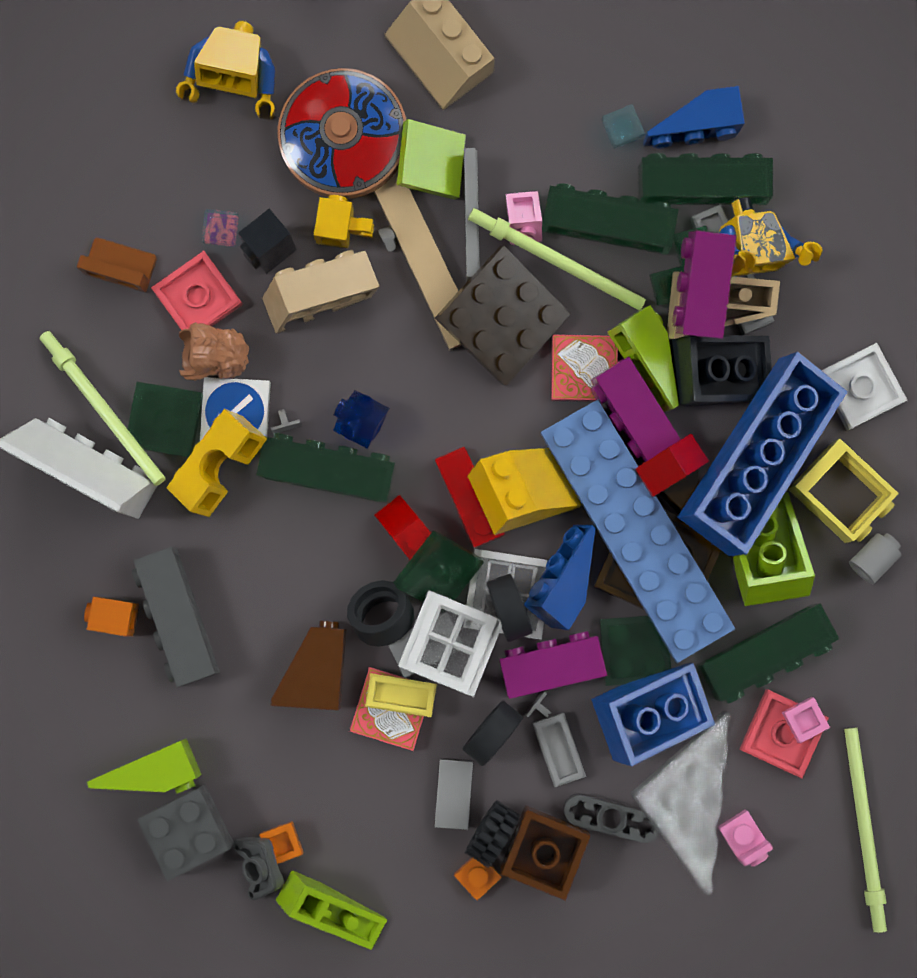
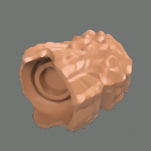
M192 323L190 329H183L179 332V337L184 341L182 352V368L184 370H179V372L185 379L196 381L209 375L219 376L220 379H233L245 371L246 365L249 363L247 357L249 346L245 342L243 335L237 333L235 329L222 330L204 323Z

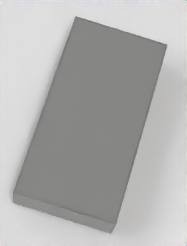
M564 712L532 723L554 787L586 777Z
M440 758L435 827L468 830L473 761Z

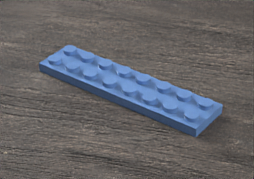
M598 399L543 430L540 435L675 662L682 661L735 630L736 628L656 495L654 497L651 496L636 473L635 468L638 465Z

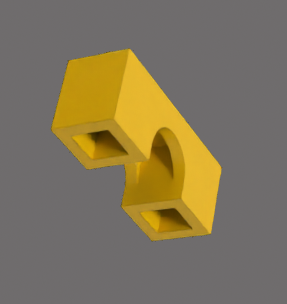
M224 409L214 419L211 428L202 440L195 445L191 455L183 466L176 471L172 481L166 488L190 512L210 517L228 493V490L220 483L218 477L222 462L230 458L248 465L267 438L245 417Z

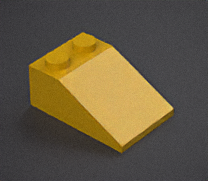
M549 448L510 450L480 459L468 475L494 535L581 506L577 495Z

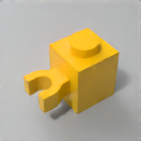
M329 195L328 198L320 197L314 230L316 244L348 248L350 234L372 238L374 230L373 219L354 218L353 204L348 202L346 197L339 195Z

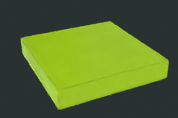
M410 119L404 121L397 185L453 200L459 198L466 135Z

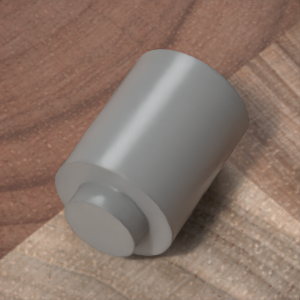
M876 533L849 561V565L861 578L874 585L902 556L899 551L901 545L888 533L884 536Z

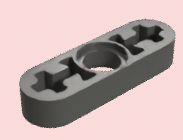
M583 794L569 796L563 805L566 819L575 826L641 843L653 841L660 831L657 818L652 813L638 808ZM578 801H583L584 808L594 811V804L600 805L595 815L596 824L590 823L592 816L587 814H581L579 819H575L573 811L570 810L571 805L576 806ZM607 809L619 811L621 819L617 826L609 828L603 825L602 815ZM627 812L632 813L629 819L634 822L641 823L643 818H648L647 822L652 826L651 831L646 830L644 835H640L638 828L628 825V832H623L627 824Z

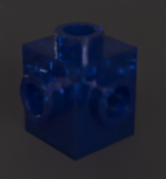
M354 390L348 400L342 398L337 405L333 416L338 419L333 431L368 449L379 434L390 408L373 400L370 396Z

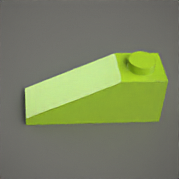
M649 305L634 313L607 331L623 358L630 357L663 412H666L679 405L668 332L663 326L662 318Z
M186 738L88 781L87 785L92 789L167 792L174 788L178 794L196 786L194 779L202 774Z
M291 870L276 898V902L289 917L372 950L387 922L384 916L327 885Z

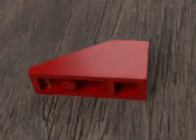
M465 446L436 458L437 467L473 549L504 537V532L494 535L470 483L468 475L474 468V465Z

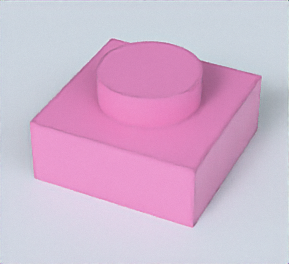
M810 697L782 712L798 743H802L830 728L814 697Z

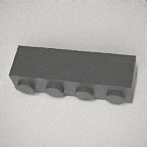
M169 547L133 560L136 568L132 569V575L137 587H143L146 600L143 601V607L148 619H153L157 631L153 635L160 651L164 650L168 663H165L164 667L171 683L175 681L176 687H181L220 673L178 549Z

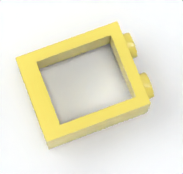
M841 439L831 442L788 488L795 497L844 543L854 542L855 540L858 542L862 541L873 529L870 526L877 516L883 518L895 506L892 500L899 494ZM838 460L878 496L849 528L809 492Z

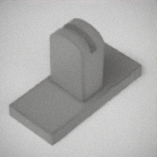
M387 226L379 229L378 233L387 251L395 250L396 245L393 239L395 235L391 227Z
M282 409V411H278L282 425L272 427L271 431L275 434L302 425L299 419L288 422L286 411Z
M544 691L540 692L524 714L527 717L536 708L548 718V714L552 712L540 704L547 693Z

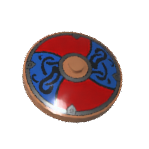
M331 69L308 78L289 96L279 118L278 144L289 171L307 189L325 197L339 195L347 199L357 198L379 189L397 172L399 168L403 122L406 121V117L397 96L380 79L355 69Z

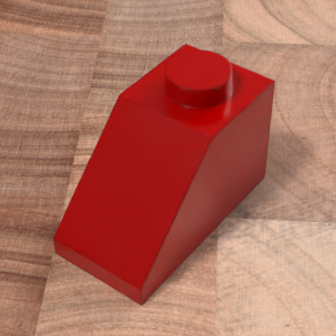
M401 495L374 514L414 566L440 547V543Z

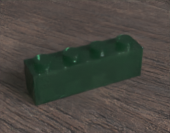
M651 153L646 157H642L638 166V205H731L734 201L745 197L751 199L752 205H767L773 197V158H763V155L759 153L746 154L743 158L731 157L727 153H717L711 157H698V154L684 153L679 155V157H666L663 153Z
M559 183L556 186L550 185L542 222V232L668 255L673 245L679 209L671 208L669 203L654 201L652 204L639 202V199L634 196L610 197L602 190L591 189L588 192L575 190V187L572 185Z
M274 433L273 438L266 437L267 440L262 446L256 476L259 478L388 504L396 468L395 462L389 461L390 456L371 452L370 457L357 455V449L346 446H339L338 451L326 449V443L306 439V444L293 442V436L281 433Z
M815 603L697 665L715 700H726L729 704L745 696L744 689L754 684L757 688H760L775 679L773 674L784 669L787 673L799 668L804 664L803 658L811 654L818 657L833 649L831 644L840 638L821 603Z

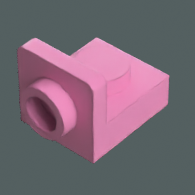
M538 191L506 194L509 227L541 242L542 216Z
M746 809L717 827L738 861L744 866L750 864L753 867L762 863L768 858L767 853L773 849Z

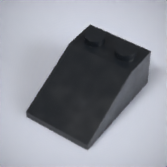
M689 335L669 340L679 402L678 406L751 402L772 370L769 336L723 335V339Z

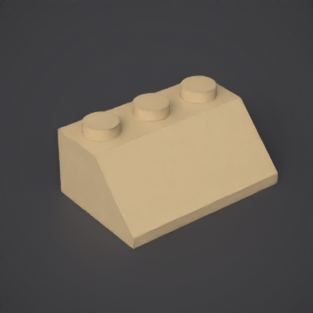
M449 0L410 1L385 33L387 40L442 110L494 73L495 58Z

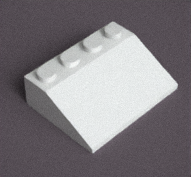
M35 418L0 438V448L111 509L137 519L140 518L157 488L137 465L130 470L121 465L124 458L107 449L104 454L92 449L95 442L78 433L75 439L66 435L64 431L67 427L51 418H48L46 423Z

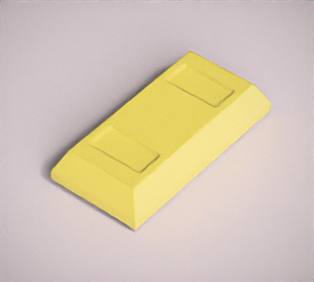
M371 673L365 707L432 717L437 684Z

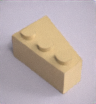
M353 250L340 253L335 257L336 259L325 262L324 259H317L308 263L305 266L306 268L294 271V268L291 267L277 272L262 298L276 334L285 330L284 326L287 322L302 317L304 322H308L314 319L312 314L333 309L334 312L371 298L380 286L366 251L354 253Z
M673 272L667 324V332L670 339L687 336L685 334H677L676 326L672 324L674 308L680 304L681 292H677V279L680 272ZM731 276L725 326L776 315L780 281Z

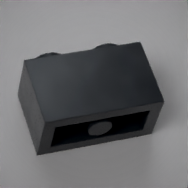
M270 208L238 232L243 242L239 246L244 253L243 255L255 270L261 266L266 274L297 250L291 234Z

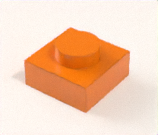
M293 821L259 834L260 838H267L272 842L277 864L304 853Z
M472 857L454 873V877L477 901L502 878L492 865L488 868Z

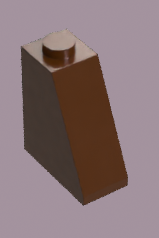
M319 621V627H311L271 699V706L337 711L341 709L347 629H339V622Z

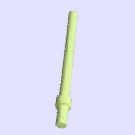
M475 208L472 209L468 220L490 231L489 235L500 241L504 238L639 311L642 309L646 301L645 298L509 227L510 223L500 217L496 220Z
M50 331L43 333L40 336V340L53 355L52 361L59 370L67 373L155 486L164 482L166 477L76 365V358L70 350L63 348Z
M846 728L844 732L867 889L864 890L866 905L870 906L873 932H886L887 927L883 906L886 904L885 889L881 888L858 728Z

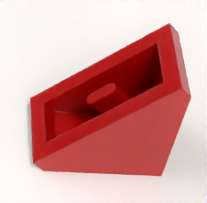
M689 434L635 468V471L651 496L654 497L708 463L709 460L693 435Z

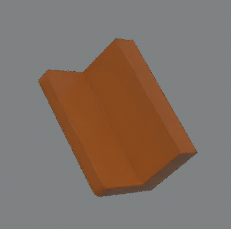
M96 237L89 256L80 255L77 268L84 275L146 293L157 257L152 253Z

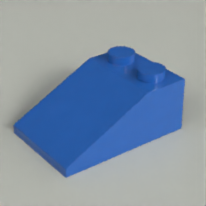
M691 662L620 685L591 699L613 761L631 767L715 725L694 663Z

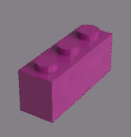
M692 231L689 232L688 238L685 237L683 239L681 257L685 258L684 272H680L677 279V292H681L680 304L675 306L672 317V324L676 326L677 334L723 339L737 235Z
M630 357L620 360L590 379L594 385L591 387L596 400L598 399L600 404L605 403L611 412L608 416L617 432L623 431L629 441L626 443V447L635 460L640 458L642 462H646L681 440Z
M585 631L569 635L570 642L558 645L556 639L536 643L538 649L528 652L524 651V646L505 650V657L499 658L507 697L509 699L607 676L598 636L589 637V632Z

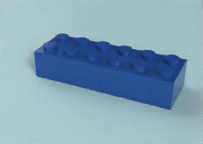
M799 352L779 358L678 518L728 556L747 554L848 391Z

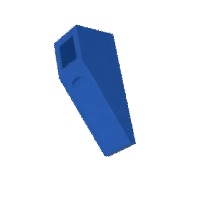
M739 86L706 90L647 131L643 141L644 146L653 145L655 149H662L671 146L674 142L685 141V144L693 145L703 142L705 138L717 137V140H729L736 137V134H739L745 124Z
M573 525L564 534L563 543L556 554L548 560L543 575L529 591V597L524 606L550 628L569 630L586 603L596 529L593 525Z

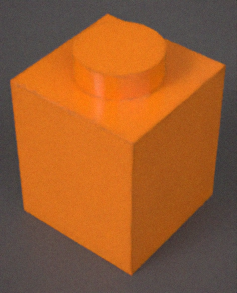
M93 596L92 603H87L84 613V621L88 622L87 630L126 637L133 636L139 604Z

